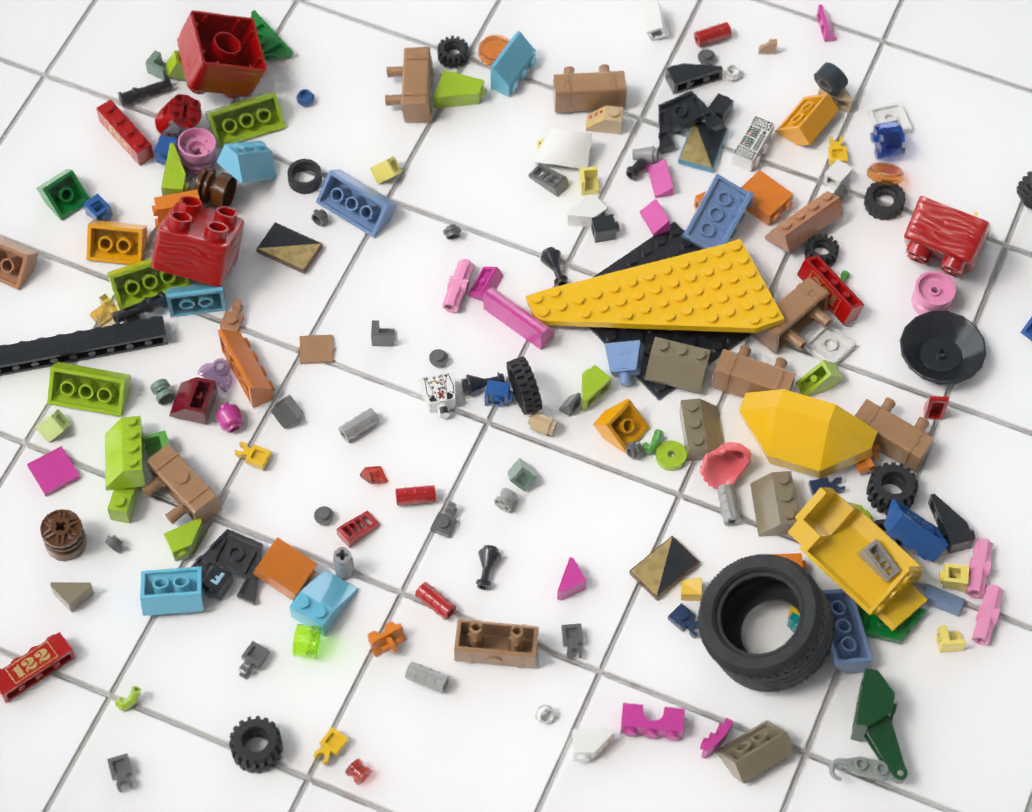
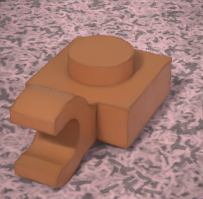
M234 299L232 310H226L220 329L240 331L244 320V315L240 314L243 309V305H241L242 300Z

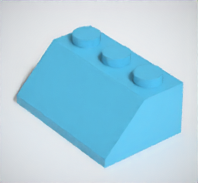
M518 30L490 67L491 89L507 97L517 90L520 81L526 78L528 70L533 68L537 61V58H535L536 50Z
M260 140L225 144L217 160V163L240 183L273 180L277 177L272 151Z
M193 284L191 286H177L166 289V299L171 318L226 311L223 285L216 287L209 284Z
M202 567L141 571L140 602L143 616L204 611Z

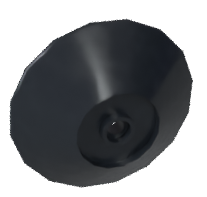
M929 311L914 317L904 327L900 338L901 356L909 369L922 379L939 385L958 384L971 379L983 367L987 355L985 339L977 326L964 316L949 311Z

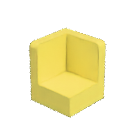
M395 155L370 168L378 184L403 172Z
M598 167L579 169L581 195L599 194Z
M947 625L938 627L936 638L939 653L964 650L966 639H962L960 631L948 632Z

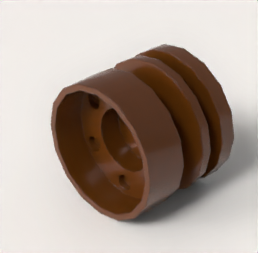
M205 166L197 176L194 190L198 189L199 198L204 206L211 204L214 209L220 206L230 207L235 196L237 180L229 173L221 172L219 174L218 170Z
M66 509L54 510L42 520L40 526L41 537L47 552L52 558L58 561H70L83 553L86 548L87 539L81 519L76 513Z

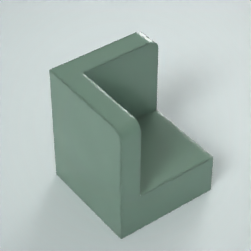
M155 50L145 61L147 73L161 80H166L168 78L166 63L162 61L161 52Z
M520 457L507 472L510 482L524 492L537 479L535 469Z

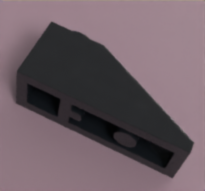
M689 63L672 65L666 68L665 80L674 95L722 80L723 67Z
M935 493L931 494L928 505L937 527L949 544L947 546L948 553L951 554L970 549L975 540L973 529H970L968 523Z

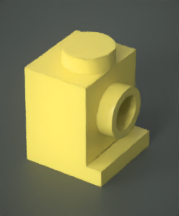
M945 563L943 570H939L938 582H942V588L961 590V592L965 593L969 580V566Z

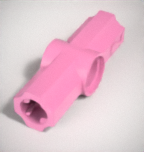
M469 259L459 260L454 275L450 276L447 293L442 304V308L447 312H458L463 296L467 295L470 278L474 270V263Z
M976 539L974 544L973 557H971L969 563V580L966 594L971 598H982L985 592L986 579H988L991 568L990 557L993 546L989 539Z
M987 585L982 604L980 603L975 621L977 622L971 639L978 645H988L991 640L993 627H995L999 617V606L1004 592L1000 586Z

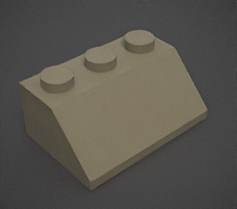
M655 337L645 380L700 393L711 350Z
M700 398L681 400L679 414L687 452V462L703 460L707 453L724 444L718 408Z
M772 472L750 484L758 537L789 535L788 531L798 521L795 518L798 514L792 472Z
M767 720L716 750L732 776L743 784L752 781L754 777L762 772L769 771L772 766L787 760L789 756L795 753L787 732Z

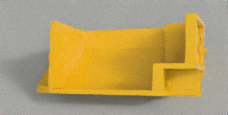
M821 487L795 516L798 521L791 527L788 533L802 545L799 549L869 615L875 614L892 631L929 600L911 584L912 582L916 583L922 577L921 572L924 568L855 504H849L834 489ZM875 539L880 542L901 570L888 582H885L858 555L860 550ZM889 567L885 572L888 574L892 569Z

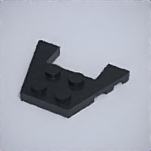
M692 91L684 93L659 104V152L662 155L676 149L670 135L700 121H706L710 133L724 128L725 124Z
M227 529L209 546L210 548L202 556L200 555L195 560L196 562L191 567H202V579L210 565H217L245 579L237 594V598L254 605L259 578L253 575L262 560L263 543Z

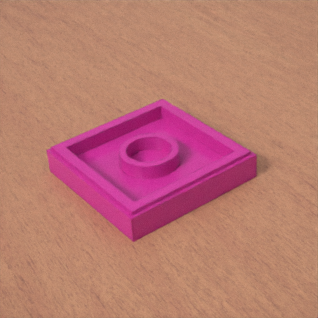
M62 446L27 464L28 469L45 496L80 479L77 470Z

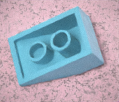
M324 569L300 591L289 606L290 615L311 629L314 627V631L325 636L358 591V588Z

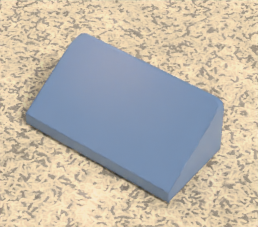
M927 584L923 593L929 599L926 604L957 617L965 601L964 598L930 584Z

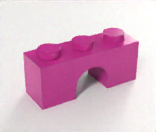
M623 703L620 733L629 737L641 735L649 739L661 737L670 741L682 740L685 709L664 707L663 716L657 721H651L643 714V704Z

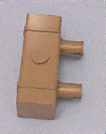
M430 47L404 48L403 66L386 67L387 78L402 77V94L385 95L386 106L401 105L405 123L430 122L432 113V79L434 75Z
M602 64L599 66V72L575 73L574 67L567 66L564 68V74H553L555 113L593 111L604 106L624 107L626 109L627 87L624 70L610 71L609 65Z
M809 277L802 283H799L793 291L777 303L784 317V323L755 333L756 340L774 354L788 342L801 351L807 345V340L798 335L814 320L819 322L824 328H828L833 322V318L824 313L827 310L828 291Z
M742 345L738 353L726 349L722 350L714 370L711 387L722 390V392H728L744 398L745 393L781 389L792 391L796 373L785 370L788 362L782 357L776 358L774 366L749 358L752 351L751 348Z
M885 398L881 406L866 399L855 414V417L878 431L873 446L879 445L882 454L916 472L928 454L934 437L924 432L929 426V421L924 417H919L913 426L891 413L896 405L893 399Z
M169 444L146 461L154 479L141 489L150 498L163 487L179 504L165 514L172 525L186 513L193 520L201 518L204 524L222 510L218 496L212 491L211 487L182 459L181 455Z
M458 619L454 644V661L535 668L539 626Z

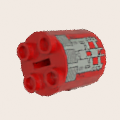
M176 94L157 112L155 117L157 131L163 136L179 139L182 132L194 128L202 118L201 103L189 95Z

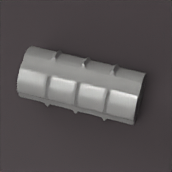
M369 408L348 422L346 421L345 424L338 427V431L341 437L348 442L379 423V417L372 408Z
M732 484L720 485L717 493L724 525H738L741 518L734 486Z
M346 547L337 548L333 554L334 571L337 577L344 581L349 580L353 576L354 570L351 551Z
M410 662L405 673V679L440 693H444L449 683L448 675L415 662Z

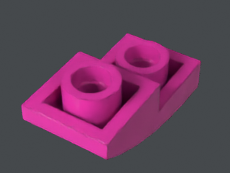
M726 718L723 724L719 723L715 734L710 732L708 739L703 738L700 745L702 750L701 758L706 759L724 743L732 730L733 720Z

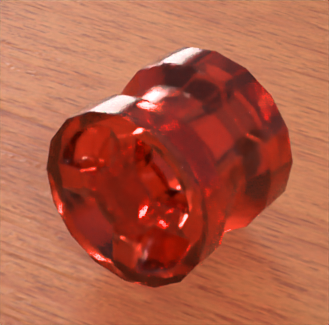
M357 758L347 767L345 774L349 777L351 776L354 779V783L359 785L369 777L372 770L368 766L365 767L363 761Z

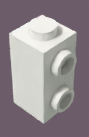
M648 0L641 3L645 29L650 40L667 36L663 9L659 0Z

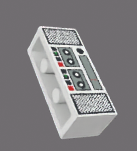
M755 115L732 154L731 164L749 172L752 171L754 166L757 167L761 159L760 155L762 153L765 154L768 148L767 143L769 140L772 141L775 136V123Z

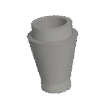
M650 146L633 149L632 158L633 160L643 158L646 162L654 164V162L659 161V148Z

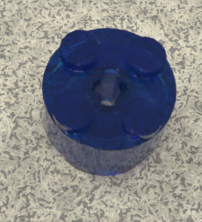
M898 120L879 123L873 126V132H870V139L875 144L876 149L874 153L876 159L893 158L905 154L906 147L902 148L905 136L901 124L897 123Z

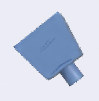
M640 340L605 343L610 373L614 377H620L621 386H630L631 376L640 375L644 354L643 343Z

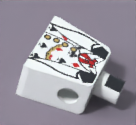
M454 372L418 378L419 391L430 413L438 412L439 418H448L450 416L449 409L456 407Z

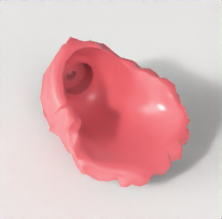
M728 442L720 445L719 448L705 455L702 466H700V474L703 476V480L708 483V486H712L715 490L723 484L734 485L750 465L752 453L750 449L741 443Z

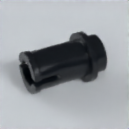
M639 158L632 166L626 169V176L632 180L637 179L639 173L647 167V162L643 158Z

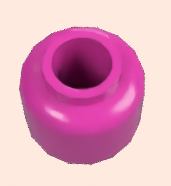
M222 404L215 415L221 429L228 431V433L239 430L244 421L239 407L235 404Z

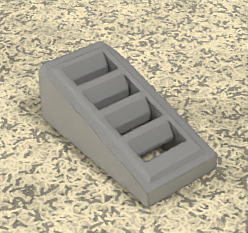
M877 539L858 552V555L885 582L891 580L901 571ZM890 567L892 570L887 574L885 570Z

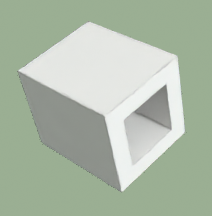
M838 159L825 172L823 183L834 191L838 186L842 188L851 179L853 168Z

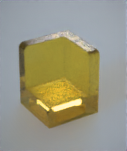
M106 294L99 297L101 306L90 312V317L99 327L113 320L112 313L117 311L116 305Z

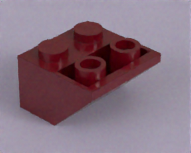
M195 377L181 382L169 416L207 424L218 394L216 381Z

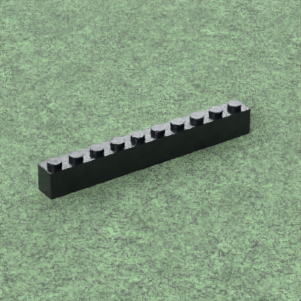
M153 316L143 320H132L127 323H115L105 327H95L84 331L78 330L68 334H57L52 337H40L36 340L0 345V376L51 367L57 362L73 363L168 345L163 316Z

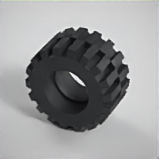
M886 462L883 463V466H877L876 470H873L866 490L867 500L871 502V507H876L877 512L881 513L882 511L885 512L884 515H887L891 501L895 499L910 509L918 491V479H915V473H910L911 469L909 467L904 468V464L896 465V462H891V465ZM892 484L897 486L902 492L892 494L887 492L883 486Z
M250 716L247 717V721L244 722L242 719L239 721V726L235 725L233 727L234 733H230L229 746L232 758H234L235 764L240 766V769L244 771L247 768L248 773H253V770H255L259 774L261 770L265 769L267 772L270 770L269 766L275 767L277 765L276 760L280 761L281 753H283V743L280 730L273 721L269 723V718L264 717L262 720L260 716H255V719H252ZM253 738H263L268 741L266 747L257 752H251L244 748L246 743Z

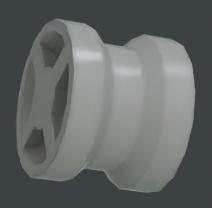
M502 488L500 496L494 499V503L499 509L510 512L512 504L518 501V496L511 489Z

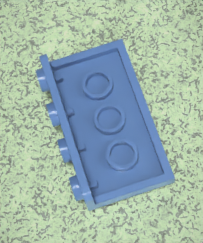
M717 173L682 237L701 249L726 244L729 238L732 239L736 234L737 229L735 227L743 221L746 215L744 213L746 207L749 208L753 203L754 198L752 196L754 192H747Z

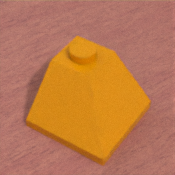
M626 399L604 411L593 423L603 439L626 453V445L630 441H638L650 428L630 399Z

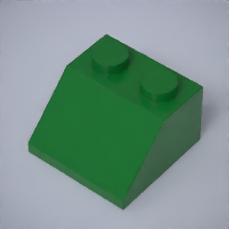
M72 169L63 170L36 188L45 204L60 220L81 208L83 203L90 199Z

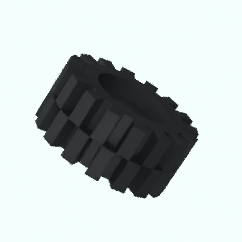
M451 35L450 39L448 36L445 37V40L442 38L437 47L439 63L443 64L444 67L449 66V69H452V66H455V69L458 68V65L460 67L464 66L463 63L466 64L469 59L467 41L465 42L463 38L460 40V36L454 38V35ZM449 50L459 51V53L455 55H451L446 52Z
M818 233V237L816 235L812 236L806 243L805 259L819 255L828 266H833L839 252L837 240L833 241L834 237L832 236L828 238V234L822 236V233ZM825 248L829 253L821 255L815 252V249Z

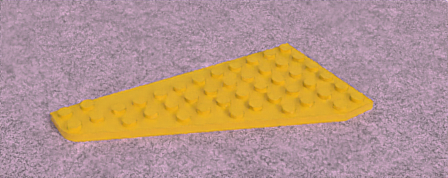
M741 239L553 287L525 296L532 315L549 326L757 333L784 323L781 311Z

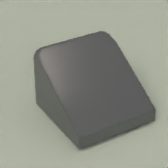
M578 392L569 396L561 405L559 411L569 417L572 416L581 404V393Z

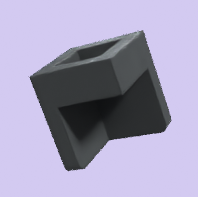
M372 320V346L394 347L395 329L380 328L379 320Z
M291 395L275 403L270 411L284 429L299 421L303 414L302 409Z

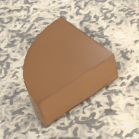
M777 39L768 40L769 42L761 44L758 48V54L776 55Z

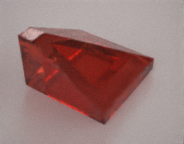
M381 466L364 467L359 474L361 478L370 484L388 482Z

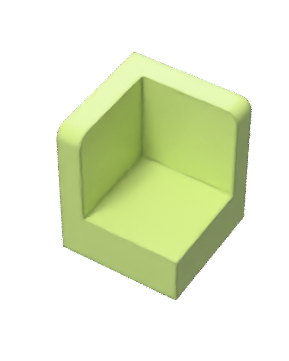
M57 409L43 419L36 429L47 442H50L61 434L71 422Z

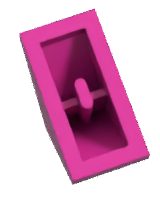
M569 557L557 590V600L560 601L586 590V579L573 557Z

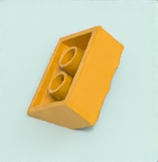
M828 93L805 96L775 131L778 135L797 146L811 145L818 134L824 131L828 122L834 119V115L839 109Z
M92 220L88 223L86 260L130 265L143 261L147 244L148 225Z

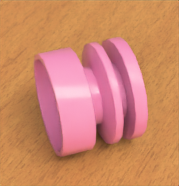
M190 128L179 136L178 156L186 174L198 176L201 169L205 166L211 169L215 168L216 140L214 135L204 128Z

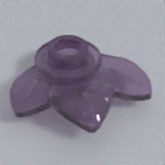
M218 358L213 363L203 364L197 372L198 375L205 379L216 381V386H219L224 392H227L232 385L233 378L229 373L231 366L224 358ZM223 364V368L218 370V366Z

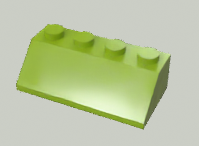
M273 91L205 111L210 131L216 140L217 148L224 147L225 144L237 143L286 128L277 95Z
M152 258L106 272L119 310L140 303L145 297H153L160 291L166 295V289L177 286H191L188 278L151 268Z
M57 362L50 367L47 404L121 417L130 393L131 375Z
M141 415L122 417L105 433L106 491L145 486L144 430Z

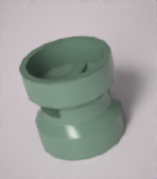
M159 379L150 387L152 393L156 395L159 405H167L176 397L174 391L170 389L167 379Z

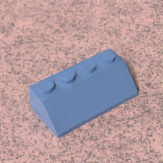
M341 169L329 170L316 200L317 204L372 237H376L391 220L398 205Z
M842 589L822 590L831 605L835 621L834 640L832 648H830L833 665L845 673L865 671V668H868L873 659L856 602Z

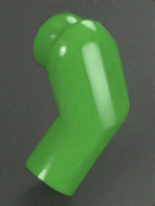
M656 429L654 431L650 444L647 442L643 443L644 453H647V455L653 454L664 435L662 430Z

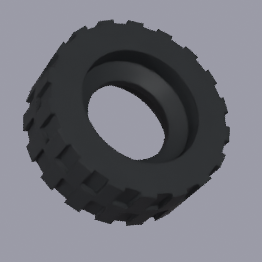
M878 180L867 188L864 198L865 210L875 219L882 221L895 219L903 211L906 200L905 192H903V188L893 181ZM879 194H886L891 196L894 202L891 206H881L876 202V197Z

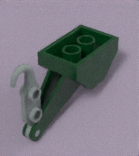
M865 668L860 683L850 740L866 741L879 760L862 756L834 759L830 763L829 773L837 781L842 780L841 777L835 774L837 766H844L856 775L872 779L885 780L891 777L897 784L904 783L908 776L892 724L897 708V701H894L895 692L878 670Z

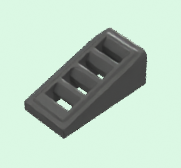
M540 163L528 174L530 179L557 197L569 186L566 176Z

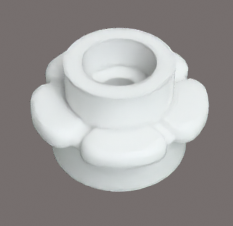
M729 64L726 70H724V76L728 80L740 78L741 71L739 66Z
M540 705L535 712V719L542 724L550 723L554 719L552 706Z

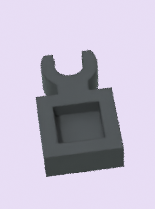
M581 623L561 625L563 647L569 646L566 652L567 659L571 658V652L573 651L578 653V658H581L582 649L578 646L583 645Z
M128 754L108 758L111 777L113 781L117 780L116 787L118 792H122L121 786L124 783H127L130 790H132L133 783L128 776L133 775Z

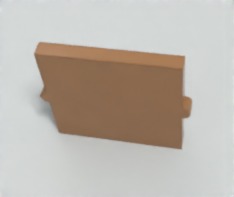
M332 334L299 336L300 348H298V352L300 353V364L333 363L335 347L333 346Z

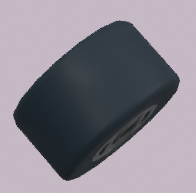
M825 62L814 74L816 84L831 96L839 95L848 85V79L844 72L830 62Z

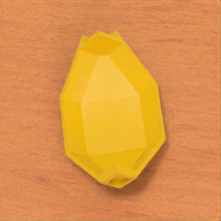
M785 389L745 393L739 409L741 418L770 464L822 479L873 456L872 446L878 431L834 403Z

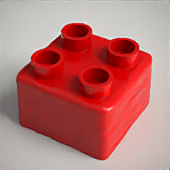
M190 11L177 38V45L187 87L191 92L198 95H203L206 92L223 94L228 98H237L238 96L249 97L252 95L267 70L254 19L205 11Z
M192 196L181 197L180 201L174 204L158 228L151 268L221 287L233 265L238 260L245 224L244 220L238 217V212L231 207L220 206L213 210L202 207V201Z
M919 196L904 233V241L907 247L905 252L908 253L907 258L923 265L928 264L930 257L941 261L942 272L962 279L965 271L972 272L990 233V223L927 197Z

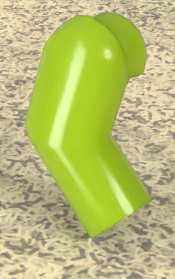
M133 686L129 697L126 699L119 697L115 702V706L120 711L128 710L137 704L142 689L138 686Z

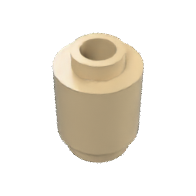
M538 411L535 414L532 413L528 421L531 430L546 436L553 435L558 423L554 418Z

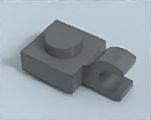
M449 501L445 513L438 512L430 527V531L449 538L457 523V519L453 518L457 511V503Z
M252 641L241 655V659L244 662L238 669L240 671L239 676L246 679L250 675L253 666L259 669L270 655V650Z

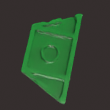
M254 9L251 12L250 18L255 21L265 61L292 57L293 51Z
M856 603L866 636L898 644L904 640L926 613V609L919 608L892 631L875 614L869 615Z

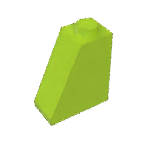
M444 70L433 95V107L445 108L479 104L481 98H485L487 88L484 87V80Z

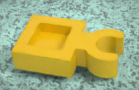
M830 136V146H828L829 165H833L838 159L843 163L848 162L847 148L842 146V136H840L838 142L833 140V136Z
M240 442V448L244 450H235V456L245 458L246 464L263 470L272 455L271 451L255 444L252 448H249L245 442Z
M331 727L319 742L322 749L315 751L314 759L317 760L319 756H325L322 765L326 766L330 761L329 756L332 754L337 757L349 742L348 737Z

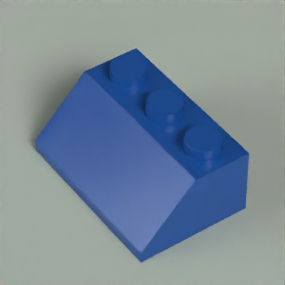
M893 499L891 501L884 522L887 530L886 534L894 541L900 540L906 549L910 551L912 549L915 550L917 555L923 560L929 559L934 563L949 545L940 529L897 500Z

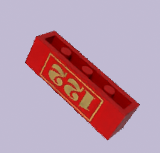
M111 99L96 108L99 122L139 166L154 158L152 144Z
M819 255L804 259L797 276L802 281L809 277L828 291L827 308L843 325L856 321L865 304Z
M60 632L50 635L43 643L33 646L26 654L13 659L9 665L0 669V696L5 703H8L76 658L73 649Z

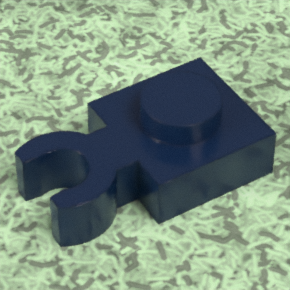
M828 477L810 480L808 483L812 497L821 487L832 488L838 494L845 492V486L838 487L836 485L842 483V477H836L831 482H829Z
M681 603L668 615V620L680 631L683 632L685 629H688L689 635L694 639L697 638V633L693 630L698 628V621H694L696 615Z

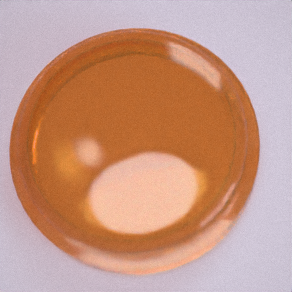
M490 35L484 38L478 47L479 58L482 62L491 66L510 40L502 35Z
M884 162L871 164L866 172L870 179L883 184H900L904 181L905 177L900 167Z

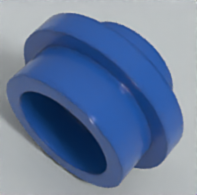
M308 89L300 90L296 97L298 104L301 106L311 105L314 102V94Z

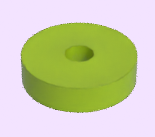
M665 441L657 447L656 462L664 470H679L686 462V449L677 441Z

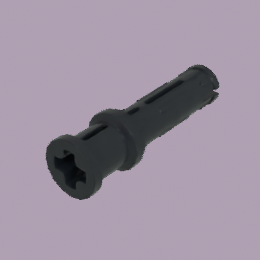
M168 78L144 87H132V90L126 92L120 91L118 92V98L121 106L125 107L126 104L135 101L138 103L145 97L172 90L173 87Z
M160 291L153 297H145L140 303L113 312L112 318L116 324H119L146 312L153 313L161 307L166 308L168 307L166 295Z

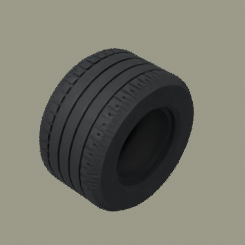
M772 554L746 556L730 563L722 571L720 570L716 577H713L711 583L708 584V587H706L698 610L700 637L705 649L713 660L738 684L761 692L788 690V688L796 687V685L799 686L804 681H807V679H810L825 663L831 651L830 648H832L835 634L833 611L829 601L813 577L798 563ZM783 601L794 606L799 611L800 616L797 628L785 644L767 653L754 654L747 652L742 642L741 632L744 620L752 609L764 602Z

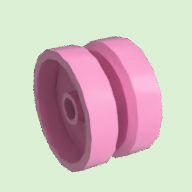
M927 271L921 274L916 280L912 294V307L919 315L929 311H950L956 293L955 282L950 276L939 271Z

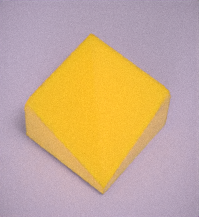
M702 577L681 581V600L701 601Z

